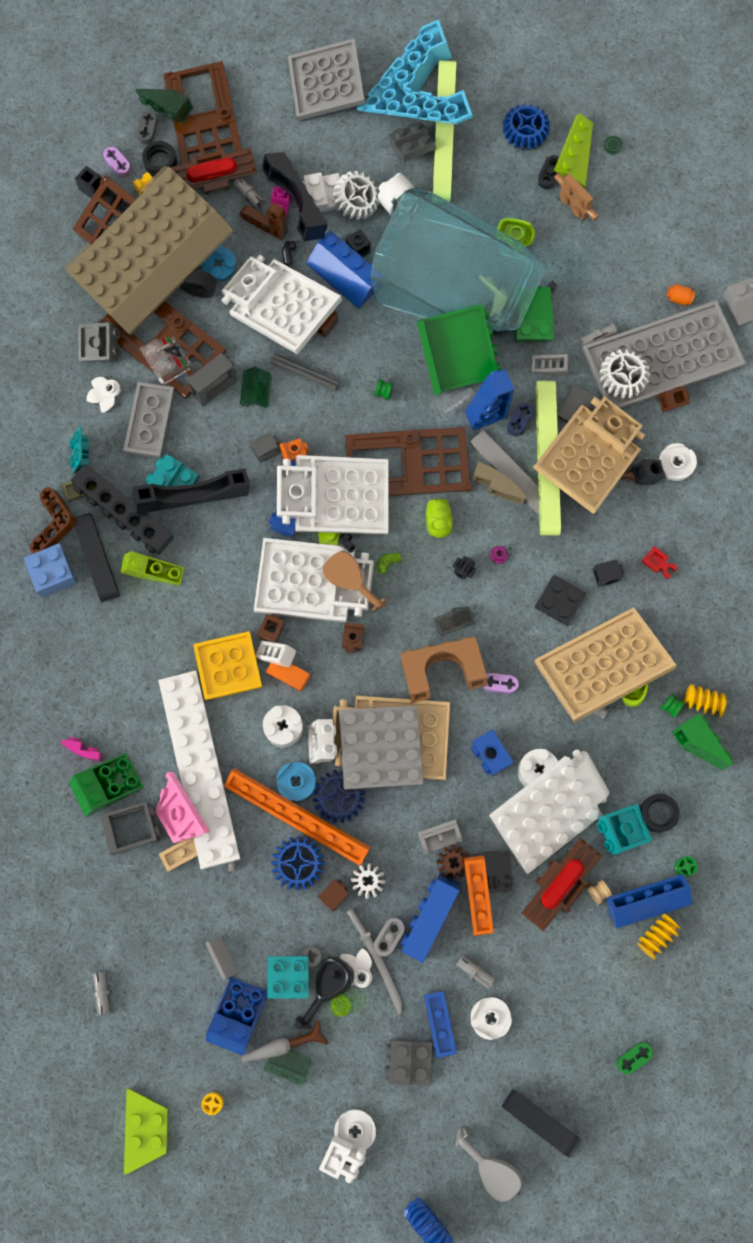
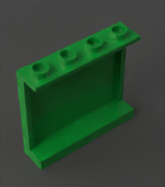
M482 304L416 321L434 395L485 381L491 372L501 371L500 363H496L494 357L498 355L496 345H492L490 337H493L492 328L487 326L486 319L489 318L487 307L483 308Z

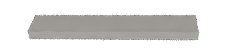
M484 430L481 431L469 444L492 468L507 476L526 495L524 501L539 515V487Z

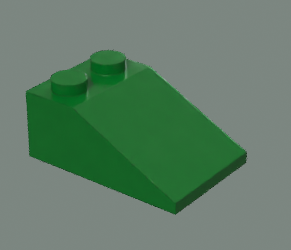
M514 287L515 343L551 342L554 339V325L550 287Z

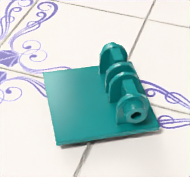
M81 425L74 431L73 437L69 440V449H72L69 465L72 467L73 473L77 469H81L85 464L89 466V454H86L89 453V439L87 435H82Z
M268 956L267 998H308L309 956Z

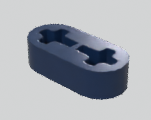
M522 403L515 410L507 426V431L511 436L521 435L533 414V408L530 404ZM524 409H527L528 414H525L524 417L521 418L520 416L522 411ZM517 421L520 422L519 429L514 431L513 426L516 425Z

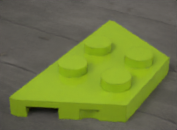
M133 1089L126 1090L124 1174H129L166 1154L168 1147V1108L146 1096L144 1097Z

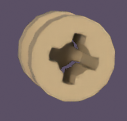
M603 880L598 881L596 886L588 888L590 895L597 905L602 904L604 899L612 896L611 891Z

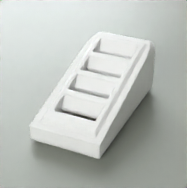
M262 640L255 656L258 660L289 668L296 650L285 644Z

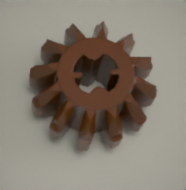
M452 844L451 851L446 846L444 847L445 855L442 852L438 853L443 860H436V863L444 864L438 868L439 872L446 869L444 877L447 878L450 872L452 879L456 878L457 872L460 877H463V873L460 870L463 869L465 871L464 858L469 855L468 852L461 854L463 847L460 846L455 851V845ZM457 857V866L453 864V867H451L448 860Z

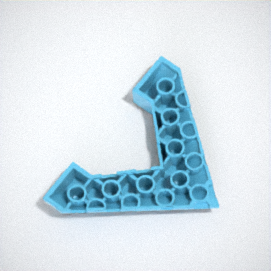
M439 19L422 26L418 31L419 35L415 40L412 39L405 47V53L401 58L397 57L380 78L381 80L368 93L366 104L357 107L358 111L456 125L473 118L464 90L448 97L440 96V98L433 96L432 93L419 92L435 66L439 64V60L447 61L452 58Z

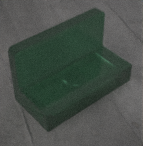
M256 366L244 370L240 405L247 407L256 404L264 408L269 407L272 374Z
M289 1051L285 1055L269 1058L264 1071L303 1085L312 1060L306 1056Z

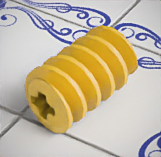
M691 684L686 690L684 702L685 704L686 702L688 703L689 709L696 705V711L703 707L705 714L711 709L712 716L718 711L719 718H721L725 712L727 698L724 693L718 695L717 691H712L710 694V690L707 688L703 691L701 686H698L695 690V685Z
M666 914L661 916L663 921H656L657 927L654 925L650 927L652 933L646 931L644 933L646 938L640 937L639 941L641 944L637 943L643 952L656 960L654 952L662 953L659 948L660 946L668 947L665 943L666 940L671 943L673 942L671 935L679 936L676 930H680V927Z

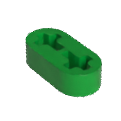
M637 1043L617 1059L616 1066L618 1070L624 1074L635 1072L652 1058V1048L646 1043ZM640 1047L643 1049L647 1048L645 1052L647 1056L645 1058L643 1056L635 1057L640 1053ZM633 1058L634 1061L629 1064L630 1069H622L623 1059L629 1061Z

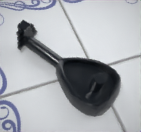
M328 957L322 962L316 979L317 997L303 1018L298 1016L295 1019L294 1027L298 1030L312 1029L313 1026L309 1023L322 1003L342 995L350 988L355 974L353 968L346 961L338 957Z

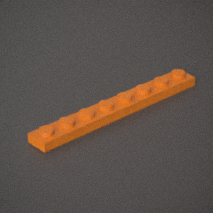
M234 768L230 772L224 785L225 788L361 866L371 847Z

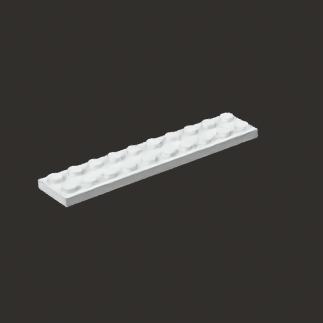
M197 671L158 680L182 786L209 829V833L194 837L200 868L203 870L241 860Z

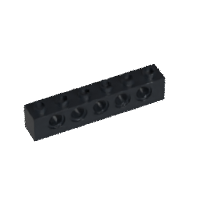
M87 464L70 480L73 484L72 489L79 495L84 494L87 496L86 500L94 507L98 505L102 509L101 512L107 518L113 517L116 520V525L122 530H129L131 532L130 536L137 542L141 540L145 543L144 547L150 553L156 552L160 555L174 539L172 533L147 513L137 514L134 502ZM90 485H97V488L95 490H88V487ZM105 496H110L111 500L109 502H102ZM119 508L126 509L123 514L116 513ZM134 519L140 520L137 526H132L131 522ZM148 531L155 532L151 538L145 537V534Z

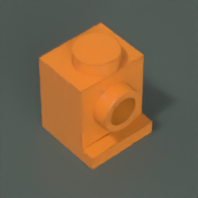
M301 438L279 444L283 459H290L292 462L295 461L297 455L307 456L306 453L309 452L307 443H302Z

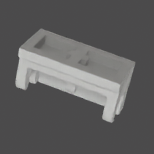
M456 819L417 833L424 854L462 842Z

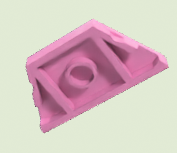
M167 772L166 778L168 782L166 788L161 790L160 801L155 812L173 843L209 833V829L175 773Z

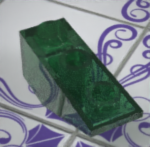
M136 89V93L140 97L139 101L145 106L150 105L157 113L165 114L172 122L177 121L182 124L193 109L188 97L176 90Z

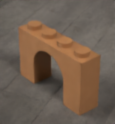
M465 637L459 641H446L441 645H428L422 649H411L400 653L411 703L430 699V688L426 672L433 663L440 660H449L461 667L468 690L487 686V674L476 637Z

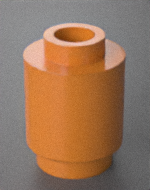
M674 283L673 286H669L666 296L669 297L670 302L686 306L692 304L695 291L692 288Z

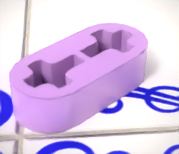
M108 147L104 150L103 156L110 168L119 177H127L131 173V167L126 158L115 147ZM109 155H115L116 160H114L112 157H109ZM119 164H120L123 168L125 167L126 169H125V170L120 169V168H119Z
M487 673V680L491 677L492 681L499 682V684H493L492 687H489L487 683V686L483 687L486 691L512 694L518 688V680L511 675ZM508 680H511V683L515 684V686L509 690L506 685H501V683H507Z

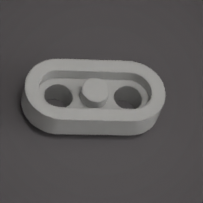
M391 918L384 924L373 943V949L377 955L385 957L394 950L404 933V924L400 919ZM391 925L397 926L395 933L391 932ZM381 942L386 943L387 948L385 950L380 949L379 945Z

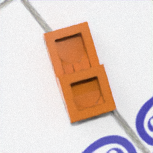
M270 663L266 670L268 675L301 692L311 676L293 664L288 668Z

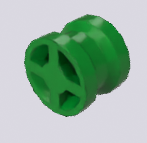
M379 379L374 397L381 396L385 400H389L394 383H386Z
M671 694L662 705L661 710L669 712L670 716L674 718L685 702L677 700L675 695Z
M681 857L675 862L674 869L676 874H683L684 877H689L696 873L697 863L692 857Z

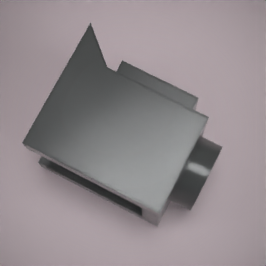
M265 434L256 439V441L248 440L259 463L279 453L278 446L280 443L276 436L272 437L271 434Z

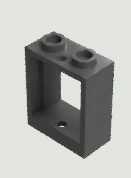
M220 353L186 379L191 394L202 407L237 381L235 375L237 372L234 369L235 364L229 356L225 357Z
M143 802L100 815L111 855H117L159 842L158 836H161L159 825L154 823L153 817H156L153 805L150 806L148 802ZM144 810L151 837L119 847L113 819Z

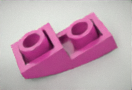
M274 186L271 205L275 203L281 206L286 212L287 220L291 196L281 187Z
M69 737L68 740H62L61 744L75 754L89 760L102 762L103 754L98 752L96 748L87 747L84 750L85 744L80 742L79 738Z

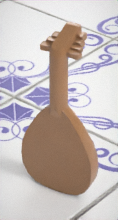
M339 551L327 560L323 567V573L330 583L344 589L358 590L374 605L371 609L372 611L384 608L387 605L384 597L379 600L363 585L360 567L350 553Z

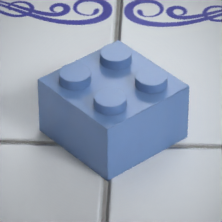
M60 544L23 558L35 590L41 597L77 583L66 553Z

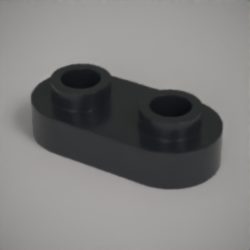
M551 155L546 159L538 176V185L541 188L550 189L555 185L556 180L554 177L558 173L551 166H556L559 156Z

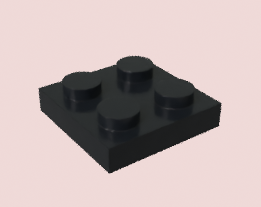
M553 574L534 608L568 626L587 593Z

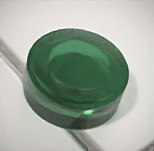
M617 136L607 137L604 143V150L611 155L619 153L622 147L621 139Z

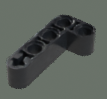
M514 1089L511 1090L501 1105L507 1112L568 1158H572L582 1142L579 1137L575 1136L571 1131L563 1127Z

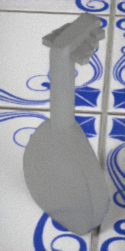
M460 1127L457 1130L455 1146L460 1145L479 1164V1173L487 1192L494 1199L501 1202L512 1199L519 1192L522 1185L520 1172L513 1165L505 1161L484 1157L466 1140V1137L469 1135L467 1128Z

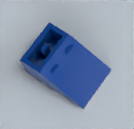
M231 977L207 1030L205 1041L239 1055L245 1054L265 1003L267 991Z

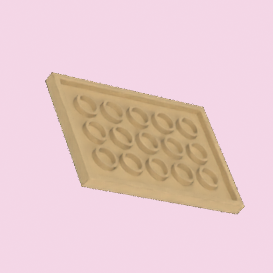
M634 607L534 660L535 665L574 723L676 669L673 659Z

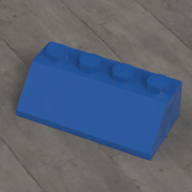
M331 230L324 236V239L317 243L306 263L358 309L383 286V274Z

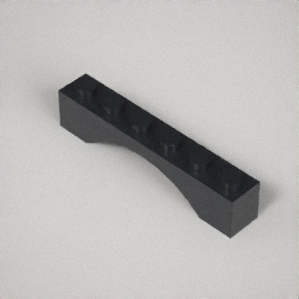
M285 152L265 154L262 170L268 180L284 189L297 204L300 214L297 230L304 241L324 239L328 227L327 221L321 215L312 196L309 195L305 184L302 183L290 159L287 158Z
M85 166L75 177L79 190L92 198L100 186L102 177L88 166ZM108 188L102 199L112 206L118 194ZM123 199L117 210L123 213L131 204Z
M245 468L227 471L212 479L190 485L161 486L147 484L133 487V501L136 513L141 514L248 496L250 483Z

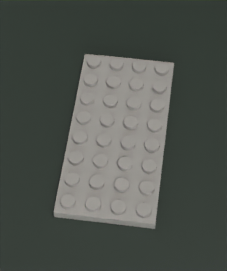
M717 300L582 347L602 397L605 396L620 409L658 397L660 393L682 386L686 387L744 367L746 364ZM619 349L622 353L628 349L630 354L635 350V356L641 354L640 360H646L645 366H649L648 372L650 377L644 391H640L637 396L633 394L630 399L627 395L622 399L620 394L615 397L613 391L608 394L609 388H603L605 382H600L601 375L599 372L601 364L605 362L604 360L607 356L610 357L612 352L616 354ZM614 365L611 368V372H615L619 365ZM635 376L632 378L631 384L636 383L639 377Z

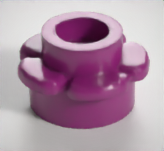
M495 546L491 550L490 558L496 564H503L504 561H507L509 554L505 547Z

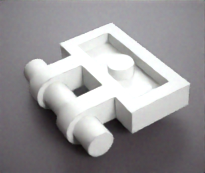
M334 1135L319 1170L336 1179L342 1174L346 1176L345 1181L347 1183H352L359 1174V1167L365 1162L366 1150L359 1148L354 1153L351 1151L353 1144ZM348 1161V1162H350V1163H352V1164H351V1165H347V1164H345V1162Z

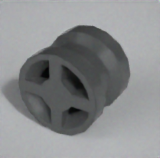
M315 946L305 948L301 955L309 956V967L318 965L322 959L320 949Z

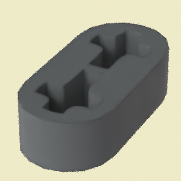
M146 111L141 115L137 130L138 140L143 145H148L153 141L157 128V117L151 111ZM152 118V120L149 121V125H147L146 120ZM147 131L148 135L145 138H143L142 136H144Z

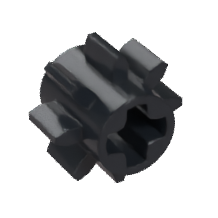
M464 556L462 559L458 557L452 566L455 568L453 572L464 580L467 576L472 578L476 572L474 567L476 563L467 556Z

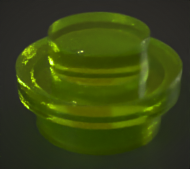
M343 995L334 998L330 1005L331 1011L339 1017L347 1015L351 1009L349 999Z

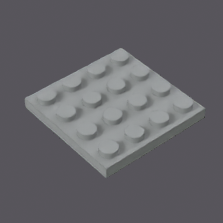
M355 38L288 56L298 121L366 104Z
M417 706L338 711L344 790L423 785Z

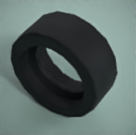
M152 142L145 147L142 153L144 167L151 176H155L164 166L170 168L177 166L174 148L167 142ZM158 152H164L170 156L169 162L163 166L151 165L150 158Z
M195 269L180 286L182 290L192 296L210 298L214 295L217 281L208 272Z
M652 795L640 807L647 828L653 832L661 833L668 831L679 820L680 811L678 804L668 795ZM654 802H664L670 808L671 818L666 824L657 825L650 820L648 809Z

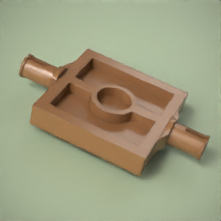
M560 173L556 174L554 179L561 185L559 196L563 204L568 205L572 209V213L582 221L588 215L593 221H596L599 215L593 210V198L570 173L565 177Z

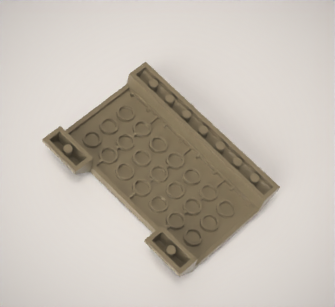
M164 166L140 190L141 195L93 244L88 242L63 267L129 335L234 232L217 211L168 166Z

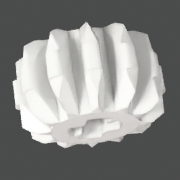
M371 864L367 865V871L364 870L363 865L359 866L362 873L360 874L356 870L353 872L359 878H351V882H358L357 885L352 887L353 890L360 887L361 890L358 892V896H361L363 891H366L365 898L368 899L369 891H371L372 895L376 897L377 894L374 889L376 888L382 892L383 889L378 884H385V880H378V878L382 877L384 873L375 874L379 869L378 866L373 871H370ZM372 876L373 885L368 884L367 887L364 886L363 883L365 881H362L363 878Z

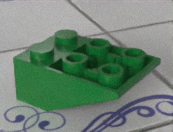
M700 713L672 731L682 748L718 769L723 770L734 764L731 754L723 749L719 736L711 731L708 720L701 716Z
M127 753L73 775L68 782L85 817L95 814L144 788Z

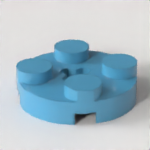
M220 245L201 264V269L213 275L216 281H226L235 274L236 257L231 250ZM216 261H222L221 267H215L214 265Z
M303 762L288 763L278 772V790L283 797L290 801L300 802L311 796L315 789L316 778L314 772ZM293 777H300L301 785H296L295 787H293V781L291 779Z

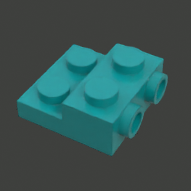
M166 454L164 458L160 457L156 463L157 469L154 473H149L146 482L147 484L161 486H183L195 484L200 476L198 473L183 466L182 462Z
M638 803L598 818V830L600 833H604L606 838L605 848L608 852H611L612 856L652 841Z

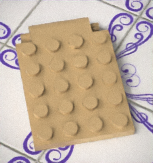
M605 396L601 401L596 397L593 398L590 402L596 406L593 412L584 405H581L533 467L593 514L641 449L631 441L634 437L641 441L645 436L640 431L643 425Z
M355 696L354 708L347 707L348 700H340V707H334L333 725L336 726L334 744L337 746L335 766L342 767L339 710L417 706L423 779L446 780L450 702L421 700L411 703V699Z

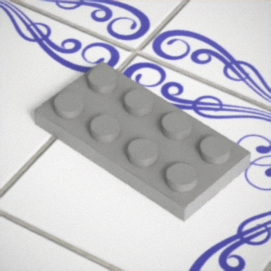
M137 382L123 449L124 453L154 458L162 456L175 392L174 387Z

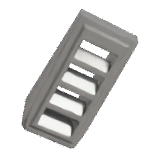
M569 354L532 355V374L569 376ZM538 361H541V368H540V369H537V368H538ZM545 361H549L548 368H545ZM553 362H556V368H553ZM560 362H564L563 368H560Z

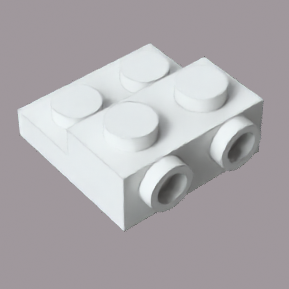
M320 172L304 176L302 183L305 184L309 195L312 196L320 212L335 210L339 207V205H334L336 199L332 198L334 194L333 188L336 181L340 179L339 173L322 176Z
M317 719L308 725L309 765L330 762L335 759L337 746L334 744L336 726L333 725V719Z

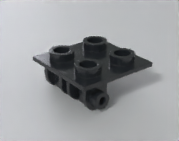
M509 851L469 854V857L484 856L489 893L513 891Z

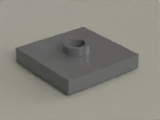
M574 385L557 418L568 423L581 405H584L593 412L596 406L590 402L596 396Z

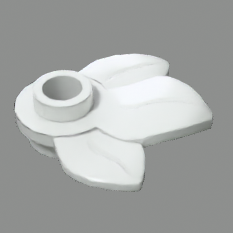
M97 377L91 381L94 388L88 392L87 401L99 403L101 412L105 413L115 405V397L120 394L121 388L120 384L115 380Z
M361 949L356 957L351 954L340 955V958L346 961L354 970L355 976L352 985L359 988L367 987L372 981V973L370 971L372 960L369 953ZM360 973L365 974V981L359 980L358 976Z

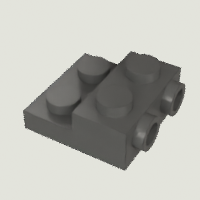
M422 122L411 123L408 127L395 129L389 134L391 147L404 162L436 149L435 142L428 135V130Z
M110 322L78 324V361L117 362V357L121 354L120 348L117 346V339L121 336L118 325Z
M391 1040V1044H387L386 1057H390V1066H386L385 1079H389V1084L430 1086L432 1042Z

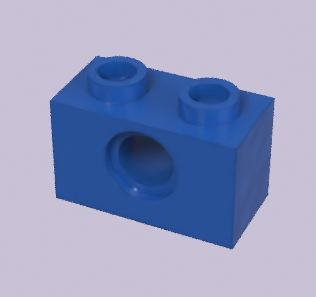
M493 729L471 743L473 754L476 758H481L483 770L486 774L490 773L492 777L514 763ZM486 750H493L496 753V757L489 759L485 754Z

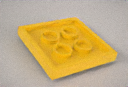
M250 631L193 644L205 701L262 688Z

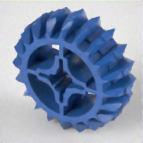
M524 102L522 107L517 104L516 108H511L510 112H507L503 120L505 139H508L509 144L514 142V148L519 145L521 150L526 147L529 151L531 146L536 149L537 145L541 146L543 141H546L550 132L548 115H544V109L539 111V106L534 108L532 103L526 106ZM514 122L517 123V129H515L513 126ZM535 124H538V125H539V127H540V130H539V131L536 129Z
M297 836V842H294L293 838L290 837L289 845L283 840L282 844L285 847L283 849L279 846L276 847L280 854L273 853L272 855L274 858H278L277 861H271V865H277V868L273 869L272 873L279 872L280 874L275 879L280 880L283 878L282 886L289 882V890L292 889L293 884L296 885V891L300 890L301 884L304 890H307L306 883L309 882L311 886H314L315 884L312 879L320 880V877L316 875L317 872L324 873V870L319 869V866H325V862H319V859L323 858L324 854L317 855L321 848L316 847L313 849L315 841L308 845L307 837H305L303 843L300 836ZM295 847L294 857L289 860H282L285 853ZM302 847L308 849L313 854L314 860H305L302 857ZM299 853V858H301L300 861L309 864L300 865V869L298 870L297 874V869H295L296 866H293L292 864L288 863L296 862ZM282 866L294 869L295 880L285 875ZM306 867H314L312 873L307 878L301 880L302 870Z
M416 1198L404 1209L406 1219L425 1243H453V1238L447 1228L422 1199Z

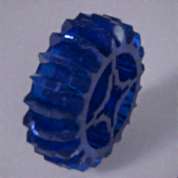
M334 770V777H331L330 773L327 772L326 776L328 779L325 780L323 777H320V781L323 784H315V787L320 789L319 791H313V795L318 796V798L313 799V803H320L315 806V809L319 810L322 808L323 810L319 815L322 817L327 813L326 821H329L332 816L334 817L333 823L335 824L337 823V818H341L342 824L345 823L344 817L346 816L349 821H352L350 814L353 813L357 817L359 814L356 808L363 810L359 802L365 803L366 799L360 798V796L365 795L366 792L359 791V789H354L353 792L342 790L340 781H343V771H341V776H338L337 770ZM334 782V791L331 794H327V796H323L326 787ZM337 787H339L341 795H345V797H342L341 807L337 799L334 800V796H337ZM356 797L353 806L344 812V802ZM323 802L336 803L338 813L329 810Z

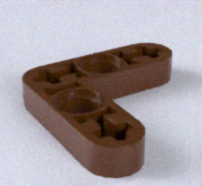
M273 203L269 207L267 216L247 205L239 213L243 220L279 240H283L288 233L286 212L278 204Z
M46 487L41 491L40 500L53 521L31 542L30 550L33 554L56 545L73 529L76 523L75 516L60 494L50 487ZM60 505V510L55 513V508ZM55 530V536L53 538H50L51 532Z

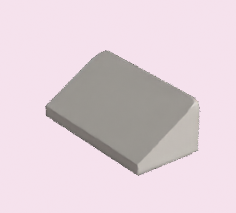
M220 936L206 942L208 951L222 980L237 974L238 970L222 937Z

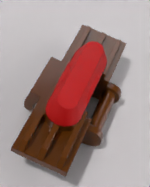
M220 148L219 151L196 156V154L192 155L193 162L171 167L192 189L204 187L206 195L211 194L210 190L222 187L225 190L230 189L228 180L257 174L251 148L225 154L223 148Z
M580 837L560 864L555 860H551L548 864L550 867L544 875L537 878L535 882L542 887L522 911V914L544 932L561 909L566 913L571 911L569 908L583 890L590 886L584 879L603 855ZM578 881V885L575 887V889L571 892V894L563 903V898L568 894V892Z

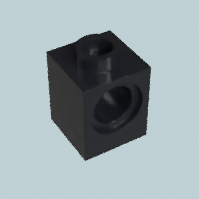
M361 229L346 237V244L361 257L371 253V242Z
M643 459L632 467L636 484L654 485L665 478L661 460Z
M617 559L594 566L593 573L597 586L601 587L620 582L623 577L622 575H624V570Z

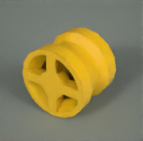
M217 1092L208 1093L202 1100V1109L208 1115L219 1113L224 1105L223 1097Z

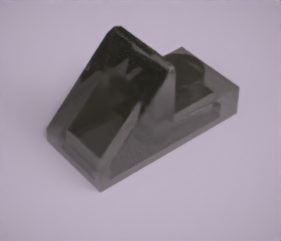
M469 606L452 608L451 612L433 618L440 637L476 624Z

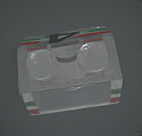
M174 336L154 339L140 348L141 353L161 385H165L193 368L192 363Z

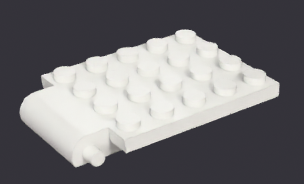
M259 255L256 259L250 257L222 290L224 297L221 301L226 305L230 301L235 304L230 310L232 317L298 354L339 305L342 298L337 293L275 259L267 266L263 263L265 258L262 255Z
M297 455L296 466H291L290 459H283V466H277V517L282 518V524H290V518H295V531L387 535L388 459Z
M263 538L254 613L345 623L348 619V610H354L355 617H362V611H368L369 600L358 590H348L335 586L325 578L323 573L325 563L335 553L346 551L342 547ZM356 549L350 553L354 558ZM361 553V559H356L361 570L363 585L371 591L374 561L368 560V553Z
M573 751L574 758L572 760L564 756L489 815L526 874L533 871L602 816L597 805L607 801L609 790L586 751Z

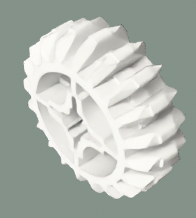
M354 171L353 174L347 172L346 175H342L336 181L333 188L334 194L332 198L336 199L334 205H339L338 211L343 210V216L348 214L349 220L355 217L356 221L360 218L364 220L370 217L377 210V206L380 203L378 200L379 193H377L379 187H374L375 181L371 182L369 180L370 176L364 177V172L360 173V175L357 171Z
M619 349L616 354L612 352L610 357L607 356L605 358V362L601 364L599 374L601 375L600 382H605L603 388H609L608 394L613 391L615 397L620 394L622 399L626 395L630 399L633 394L637 396L640 391H644L645 386L649 382L650 373L648 372L649 366H645L646 360H640L641 354L635 356V350L630 354L628 349L624 353ZM618 364V369L615 372H611V368ZM638 376L639 380L636 383L631 384L632 378Z

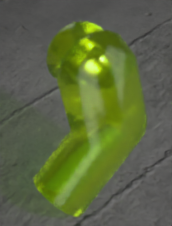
M400 552L384 554L376 564L378 572L386 573L388 571L387 566L390 563L401 562Z

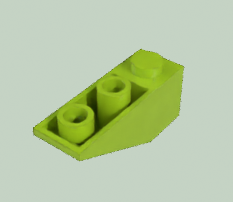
M130 551L123 557L120 573L180 586L184 567Z

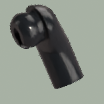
M286 241L282 248L283 261L286 266L293 264L291 251L296 250L295 241Z
M343 533L338 539V544L349 553H352L356 548L350 542L352 536L349 533Z

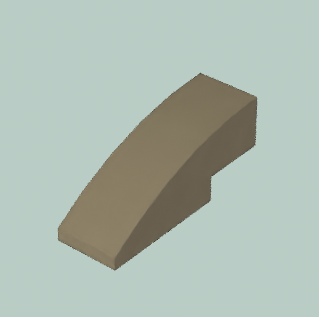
M478 461L472 481L489 486L488 494L523 505L526 495L511 479L491 466Z

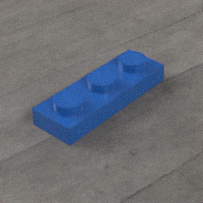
M444 991L424 995L436 1057L440 1058L457 1054Z

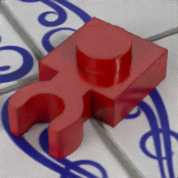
M655 546L641 561L655 573L661 570L666 579H670L672 576L668 573L667 569H671L674 572L678 569L675 564H668L666 561L669 557Z

